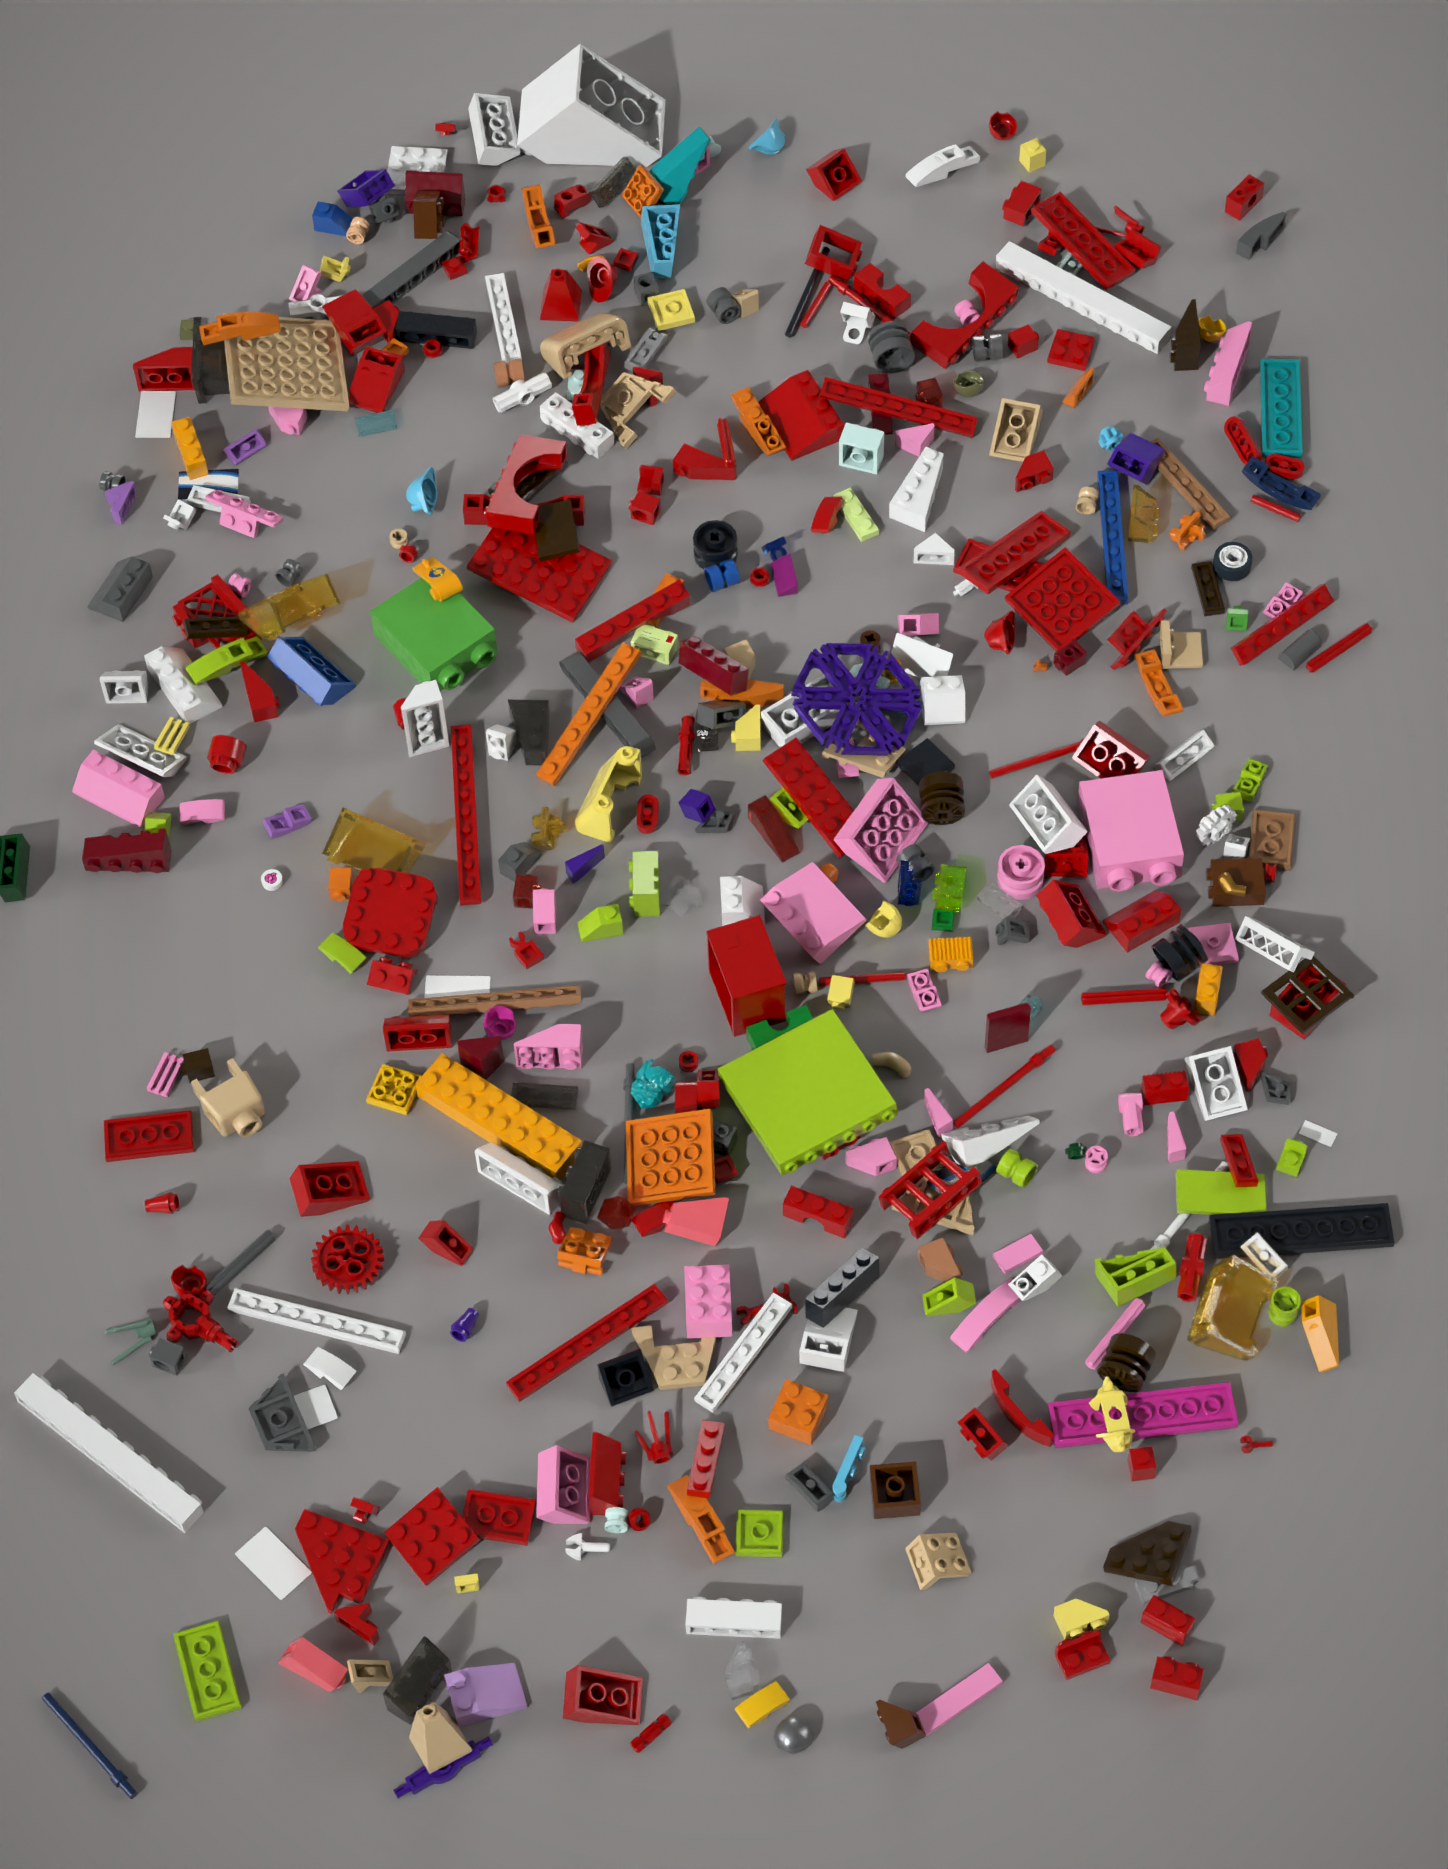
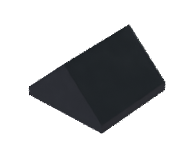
M641 1349L597 1364L599 1380L611 1407L654 1391Z

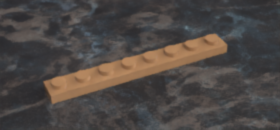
M580 985L408 999L409 1017L414 1015L434 1016L435 1014L465 1015L471 1012L487 1013L488 1009L494 1006H505L509 1009H531L533 1007H553L555 1005L572 1006L582 1003Z

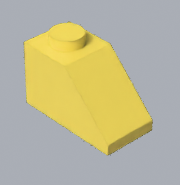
M755 705L735 722V730H731V743H736V751H761L760 705Z

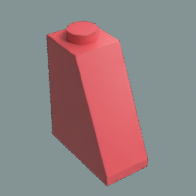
M722 1197L673 1203L671 1209L666 1210L663 1217V1223H666L664 1232L716 1246L721 1237L729 1198Z
M300 1637L290 1643L278 1661L280 1665L328 1692L336 1688L340 1689L347 1679L344 1676L348 1670L345 1666L304 1637Z

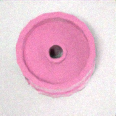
M1017 845L1006 849L1001 854L998 862L997 882L1003 894L1012 899L1026 900L1039 893L1043 886L1045 871L1044 858L1039 851L1030 846Z

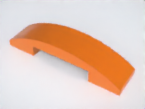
M1155 649L1135 654L1144 685L1159 713L1165 717L1183 712L1184 709L1177 694H1173L1162 672V663Z

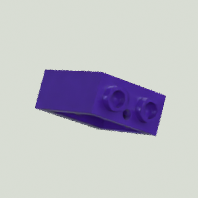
M386 169L365 170L337 192L346 207H363L370 205L393 188L395 184Z

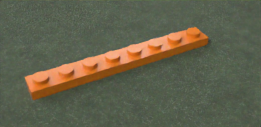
M624 642L621 644L536 773L538 779L553 786L557 784L642 653L639 649Z

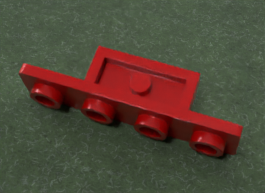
M1165 608L1156 613L1148 623L1133 610L1107 640L1121 653L1111 666L1113 670L1118 666L1124 667L1130 660L1128 656L1131 653L1135 654L1141 648L1140 642L1147 640L1152 635L1153 631L1151 629L1154 626L1158 627L1161 621H1164L1163 615L1167 612Z

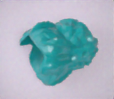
M652 1059L645 1061L642 1067L639 1068L636 1074L637 1079L632 1083L630 1092L639 1106L646 1109L658 1106L662 1097L673 1089L676 1082L673 1075L661 1066L652 1067L654 1062Z

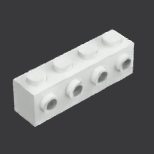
M555 392L540 405L541 420L555 428L559 434L568 437L573 444H578L589 455L599 459L614 446V433L598 421L596 424L577 426L572 403Z

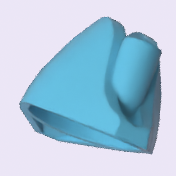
M777 118L749 146V150L760 151L766 155H775L782 149L785 144L784 137L786 135L780 130Z
M429 467L408 486L406 497L412 504L411 509L413 512L424 510L428 515H432L435 508L437 485L435 469Z

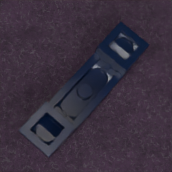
M1253 456L1242 469V473L1262 491L1293 507L1312 510L1322 495L1305 485L1301 489L1268 471L1269 465Z

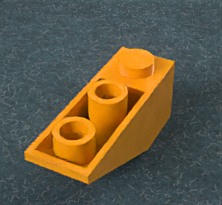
M1320 1295L1302 1301V1324L1319 1372L1322 1373L1338 1367L1339 1350L1336 1304Z

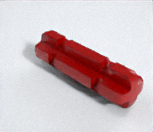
M661 1714L656 1719V1722L653 1721L640 1733V1737L636 1736L630 1742V1746L635 1752L640 1753L646 1744L649 1745L662 1733V1729L666 1730L671 1725V1720L667 1715Z

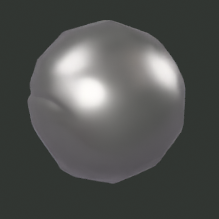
M788 1717L782 1720L775 1729V1743L780 1750H785L790 1754L805 1751L812 1741V1728L805 1720L799 1717Z

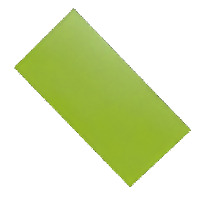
M1177 1169L1175 1172L1177 1213L1220 1215L1267 1211L1265 1175L1256 1173L1258 1178L1257 1187H1235L1231 1172Z
M219 1620L173 1633L195 1722L242 1709Z

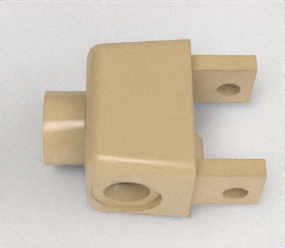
M233 1058L227 1061L229 1071L233 1077L210 1091L206 1092L197 1079L191 1081L193 1091L201 1102L204 1114L222 1136L227 1137L237 1131L240 1137L246 1138L252 1136L261 1128L262 1121L260 1117L265 1114L262 1096L248 1072H242Z

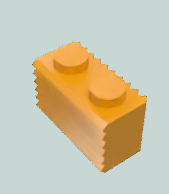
M970 936L942 939L930 938L928 940L930 970L945 972L948 969L966 971L969 968H973L972 938Z
M1205 963L1201 964L1194 1010L1198 1014L1215 1015L1223 967Z

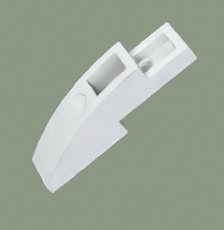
M955 144L928 156L909 170L905 177L915 187L947 178L949 171L979 163L980 156L970 146L960 149Z

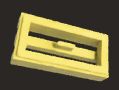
M170 717L156 740L154 749L174 755L189 729L190 722L182 723V720L174 721V718ZM180 728L181 730L178 736L176 737L174 743L169 749V744L172 742L177 730Z

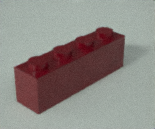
M692 636L689 639L680 641L678 661L680 665L730 696L747 691L749 671L747 667L717 650L714 646L702 641L699 637Z

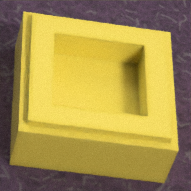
M478 1573L454 1577L458 1594L480 1590Z

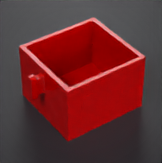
M758 915L707 930L708 971L733 1036L746 1034V1027L767 1020L769 1026L786 1022L785 985H787L761 916Z

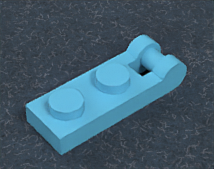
M854 1435L833 1483V1499L836 1502H843L846 1499L847 1483L849 1479L853 1480L856 1475L857 1467L855 1465L857 1460L863 1459L866 1447H863V1437Z

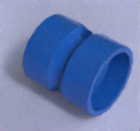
M732 559L720 562L719 566L714 564L704 568V575L711 592L722 590L725 585L730 587L740 583L739 573Z

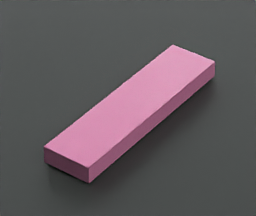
M989 1663L916 1712L926 1737L1003 1684L1002 1679Z

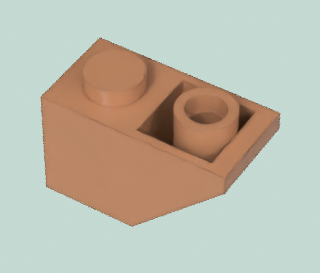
M943 1238L918 1246V1258L927 1276L943 1282H947L954 1277L961 1279L963 1275L959 1263L955 1264L952 1247L950 1244L946 1245Z

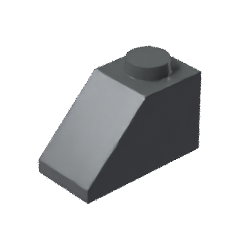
M718 700L698 703L697 723L711 729L733 726L746 713V703Z
M526 842L510 845L498 860L500 874L518 883L542 852Z

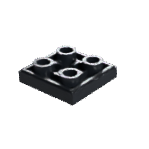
M928 738L896 760V765L918 786L920 780L930 773L938 771L951 772L955 769V764Z

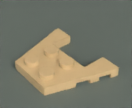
M623 372L602 396L600 407L619 438L621 445L627 449L638 436L625 424L651 395L666 405L677 391L672 386H664L659 382L647 381L642 377Z
M858 719L856 725L867 731V729ZM868 733L857 746L873 747L876 745V741ZM830 744L828 749H824L821 757L825 759L831 757L839 760L838 763L847 765L849 763L858 766V770L884 778L896 765V760L905 754L906 749L901 747L898 750L896 746L892 745L894 751L892 754L888 753L887 756L841 755L843 747L839 753H835L837 746Z
M652 1326L631 1328L632 1336L636 1340L639 1349H641L642 1355L660 1390L704 1386L709 1373L716 1337H701V1342L654 1347Z

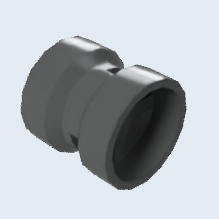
M104 471L100 478L99 488L103 491L126 483V478L124 475H113L112 472Z
M287 559L283 563V568L275 573V577L282 585L291 587L295 582V578L302 574L303 569L295 560Z

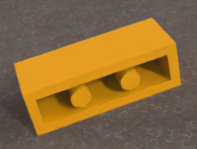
M186 417L172 421L174 437L189 480L209 475L206 460L191 418Z

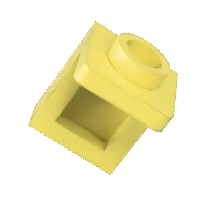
M324 256L321 260L319 271L322 273L321 276L341 282L343 277L348 276L351 266L348 265L349 257L345 256L344 260L340 262Z

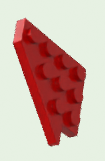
M304 1509L295 1527V1532L328 1613H333L340 1597L362 1604L390 1544L389 1539Z

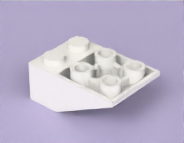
M845 1308L824 1328L808 1320L799 1351L800 1364L844 1372L858 1310Z

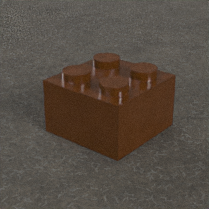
M417 190L413 200L414 239H437L439 233H442L445 218L441 216L442 209L444 208V197H440V191Z
M916 1461L870 1465V1486L874 1519L920 1516L921 1501Z

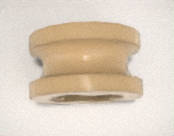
M395 529L390 533V543L393 548L400 549L402 545L406 546L408 544L405 530Z

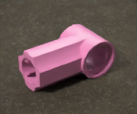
M1141 1092L1119 1093L1118 1104L1119 1112L1122 1113L1124 1134L1138 1136L1144 1130L1141 1113L1143 1110Z

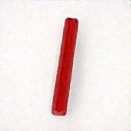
M719 418L717 428L724 465L726 468H734L736 460L729 423L726 418Z
M1364 623L1306 663L1307 670L1310 673H1314L1370 635L1372 627L1368 623Z
M1166 988L1083 992L1081 994L1082 1005L1165 1001L1167 999Z

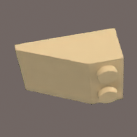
M1002 398L989 456L1023 462L1026 456L1031 455L1043 414L1041 405Z

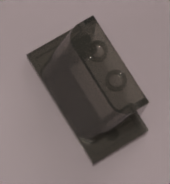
M194 317L191 381L198 403L204 404L207 403V395L230 394L225 345L223 340L203 346L199 326L204 325L202 317Z

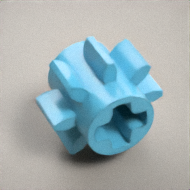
M1108 426L1101 430L1098 442L1102 449L1106 448L1107 451H1114L1116 446L1122 441L1123 434L1120 429L1116 430L1115 427Z

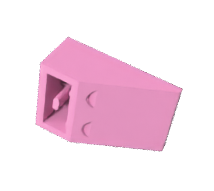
M558 1024L515 1042L516 1066L523 1069H582L583 1039L581 1024Z

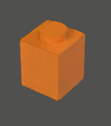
M330 867L328 886L330 900L338 902L349 900L353 886L352 869Z

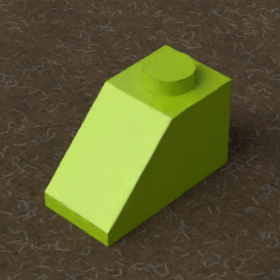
M618 904L597 907L577 922L581 942L623 935L622 919Z
M955 1277L922 1295L926 1316L960 1313L976 1304L973 1283Z

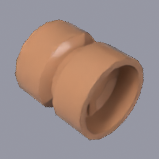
M521 358L509 360V363L505 361L493 363L498 388L509 386L511 382L514 383L517 380L525 381Z

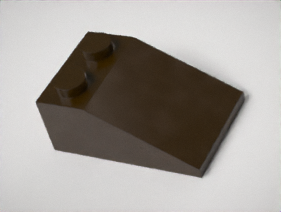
M1196 299L1191 300L1175 330V338L1171 339V350L1173 351H1170V363L1174 364V371L1198 370L1201 342Z

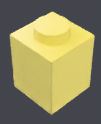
M1037 138L1020 145L1019 161L1029 173L1044 167L1046 149Z
M832 975L827 999L832 1008L844 1010L845 1007L850 1008L855 984L853 978Z

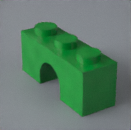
M807 1005L786 1012L788 1027L784 1030L777 1031L772 1029L767 1020L746 1027L747 1040L752 1050L812 1020L813 1017Z

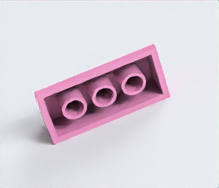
M1248 321L1227 330L1226 336L1221 337L1219 345L1221 351L1216 352L1214 359L1216 365L1211 366L1209 373L1211 379L1206 381L1204 392H1207L1206 401L1229 406L1249 349L1252 322Z
M94 749L81 764L72 790L79 797L140 828L145 824V818L151 812H154L165 798L160 783Z

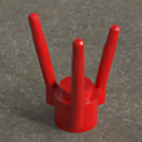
M1114 206L1115 214L1127 222L1124 229L1127 232L1126 234L1095 227L1098 231L1126 238L1130 229H1134L1142 234L1145 228L1117 206Z
M648 1411L647 1416L655 1441L651 1444V1448L649 1449L639 1431L636 1430L634 1433L645 1450L649 1461L653 1460L654 1464L665 1463L671 1459L670 1455L673 1454L669 1412L666 1411L664 1413L666 1444H664V1441L659 1439L652 1413Z

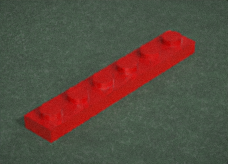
M1320 584L1231 647L1239 665L1247 664L1333 603L1334 600L1327 586Z

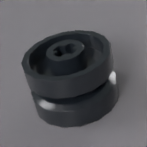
M719 520L707 521L699 525L693 535L694 558L698 566L702 569L714 564L719 566L720 562L732 559L735 563L738 556L735 529L730 524Z

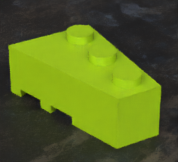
M658 851L633 852V860H629V873H633V878H629V891H633V896H629L630 909H634V917L660 916Z
M1165 1247L1138 1251L1136 1255L1125 1257L1121 1254L1115 1255L1113 1259H1094L1095 1276L1117 1307L1176 1279V1262Z

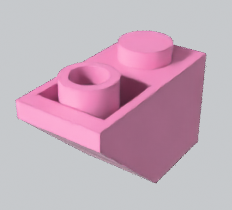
M939 613L898 614V633L905 636L939 634Z
M547 888L533 890L535 934H556L557 909L555 891Z
M887 1137L873 1139L868 1144L854 1146L845 1152L846 1165L865 1173L878 1176L896 1169L897 1158Z

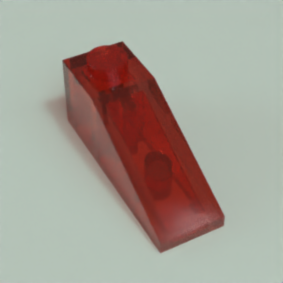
M766 795L748 804V819L782 863L800 853L777 809Z

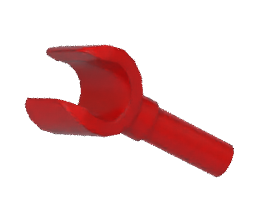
M1249 1436L1240 1438V1443L1250 1444L1249 1446L1241 1447L1244 1453L1252 1452L1253 1448L1273 1446L1272 1441H1252V1438Z

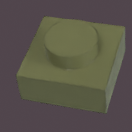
M181 320L180 340H200L199 326H201V321Z

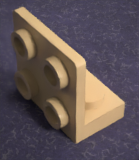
M1161 621L1159 639L1162 669L1202 668L1201 633L1174 632L1173 629H1170L1169 621Z
M956 1533L921 1534L905 1548L920 1590H928L940 1578L968 1577L971 1575L970 1567Z

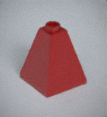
M551 269L543 289L540 320L579 322L582 289L567 270Z

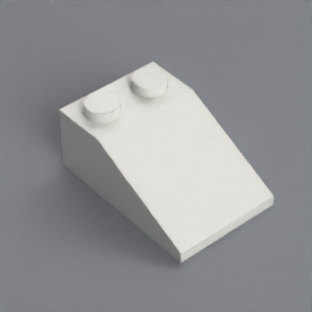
M1231 1046L1185 1058L1190 1081L1205 1121L1248 1110Z

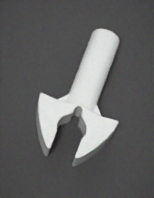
M582 1533L575 1534L566 1540V1545H578L576 1549H565L566 1554L576 1560L581 1561V1555L585 1552L610 1551L609 1543L585 1542L582 1539Z

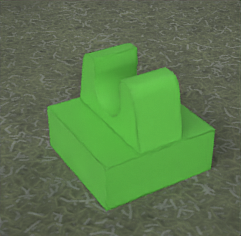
M1233 606V609H1227L1226 630L1246 631L1248 610L1242 609V606Z

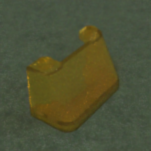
M342 808L322 854L329 856L327 861L337 865L342 862L360 871L362 869L381 868L409 873L426 844L346 808Z
M1235 1255L1215 1264L1207 1276L1187 1340L1196 1346L1243 1361L1253 1359L1258 1352L1257 1342L1251 1338L1262 1305L1267 1301H1271L1278 1280Z

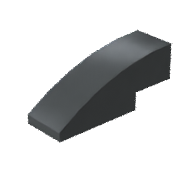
M1281 212L1272 215L1251 227L1238 240L1236 254L1250 260L1258 248L1266 251L1284 228L1286 213Z

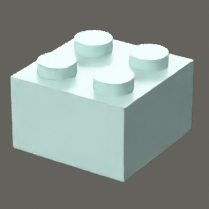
M846 423L839 439V466L877 475L884 457V432L857 424Z

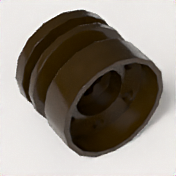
M938 771L930 773L920 780L921 816L924 821L934 825H948L964 817L963 780L959 775L948 771Z
M1124 1333L1114 1334L1106 1348L1107 1354L1102 1357V1361L1098 1366L1097 1373L1103 1381L1106 1376H1109L1113 1385L1117 1386L1119 1390L1138 1392L1143 1387L1144 1381L1147 1378V1371L1150 1370L1154 1362L1156 1352L1147 1342L1138 1337Z

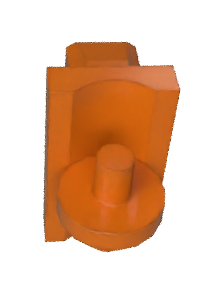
M1195 511L1191 516L1184 514L1180 520L1181 528L1173 527L1169 532L1171 540L1178 543L1180 550H1185L1195 540L1202 541L1205 538V526L1200 520V512Z

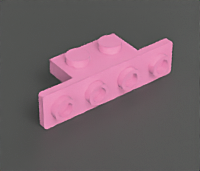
M221 490L212 491L205 499L222 507L220 525L252 538L258 536L260 522L275 527L283 521V516L278 515L276 512L265 510L257 504H250L239 497L225 494Z

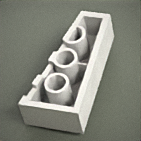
M928 447L924 448L890 501L889 518L925 532L943 470V453Z

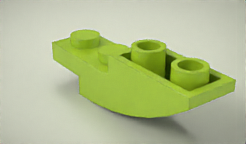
M258 636L248 640L241 638L202 656L188 665L186 670L195 685L230 673L232 668L241 666L240 662L242 661L249 663L266 657L268 652Z

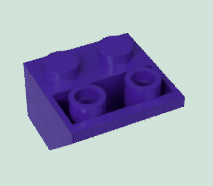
M1130 433L1116 446L1107 465L1147 485L1165 449Z

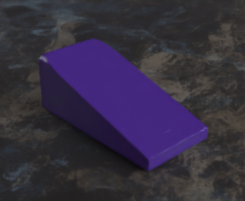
M603 844L565 862L566 874L573 884L605 858Z

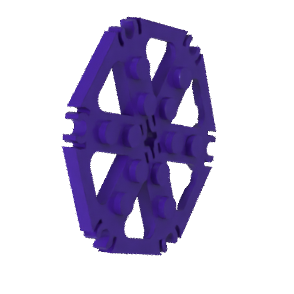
M826 643V645L823 644L820 648L822 653H819L815 648L809 654L791 690V696L799 697V699H794L792 703L797 714L821 745H823L826 739L828 740L825 748L828 749L830 744H835L837 746L835 753H839L843 747L841 755L887 756L888 753L892 754L894 751L892 745L896 746L898 750L904 746L922 709V702L914 700L919 699L921 695L916 684L892 654L886 659L888 651H885L883 655H879L877 653L878 646H875L870 651L873 644ZM838 655H859L863 658L864 662L856 678L838 658ZM813 668L821 670L833 687H806L805 681ZM889 670L902 685L903 689H879L874 687L882 671ZM858 693H861L859 696V701L856 702L854 706L853 704L855 702V697L858 695ZM811 709L840 710L829 731L821 730L809 714ZM881 711L905 712L907 720L902 731L896 732ZM858 719L876 741L875 746H853L849 743V738Z

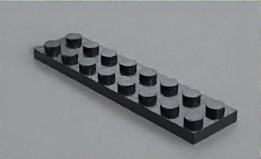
M1388 1203L1209 1216L1215 1259L1248 1257L1241 1249V1246L1257 1232L1278 1255L1394 1247L1395 1244Z

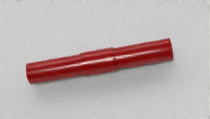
M1253 495L1250 502L1296 522L1301 518L1300 514L1256 495Z

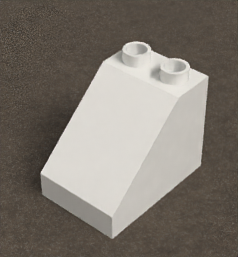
M579 44L522 89L517 146L526 155H533L546 164L635 167L642 165L648 167L662 156L666 99Z

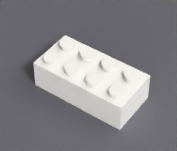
M824 674L805 685L806 687H833ZM791 694L761 711V726L779 747H782L794 738H797L802 744L814 737V734L794 710L795 706L792 703L794 699H799V697L791 696ZM811 709L809 714L819 728L824 731L833 725L840 710Z

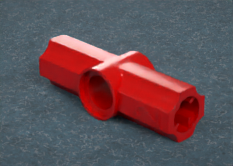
M1194 1233L1188 1235L1185 1255L1182 1257L1179 1274L1181 1278L1177 1297L1185 1302L1196 1301L1200 1279L1202 1280L1205 1263L1204 1254L1207 1245V1238L1202 1234Z

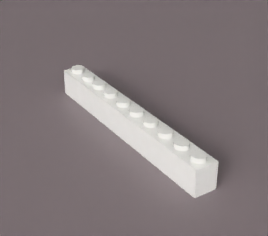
M1010 241L996 255V269L1015 278V280L1047 295L1049 298L1079 312L1081 315L1094 320L1096 323L1111 329L1113 332L1128 338L1149 351L1158 354L1170 340L1171 326Z
M32 1373L14 1392L18 1403L184 1533L203 1515L202 1501L196 1495L187 1494L184 1491L185 1488L178 1481L172 1482L169 1480L164 1470L159 1467L155 1469L151 1466V1462L143 1454L137 1455L134 1452V1448L128 1442L124 1441L122 1443L117 1439L118 1436L110 1428L105 1430L100 1426L101 1423L93 1415L87 1416L84 1413V1409L78 1403L74 1402L72 1404L68 1401V1397L60 1389L55 1391L50 1387V1382L43 1376L39 1378Z

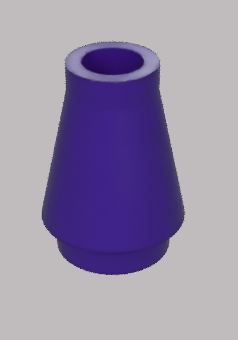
M468 1308L451 1325V1336L460 1342L470 1339L479 1313L473 1308Z

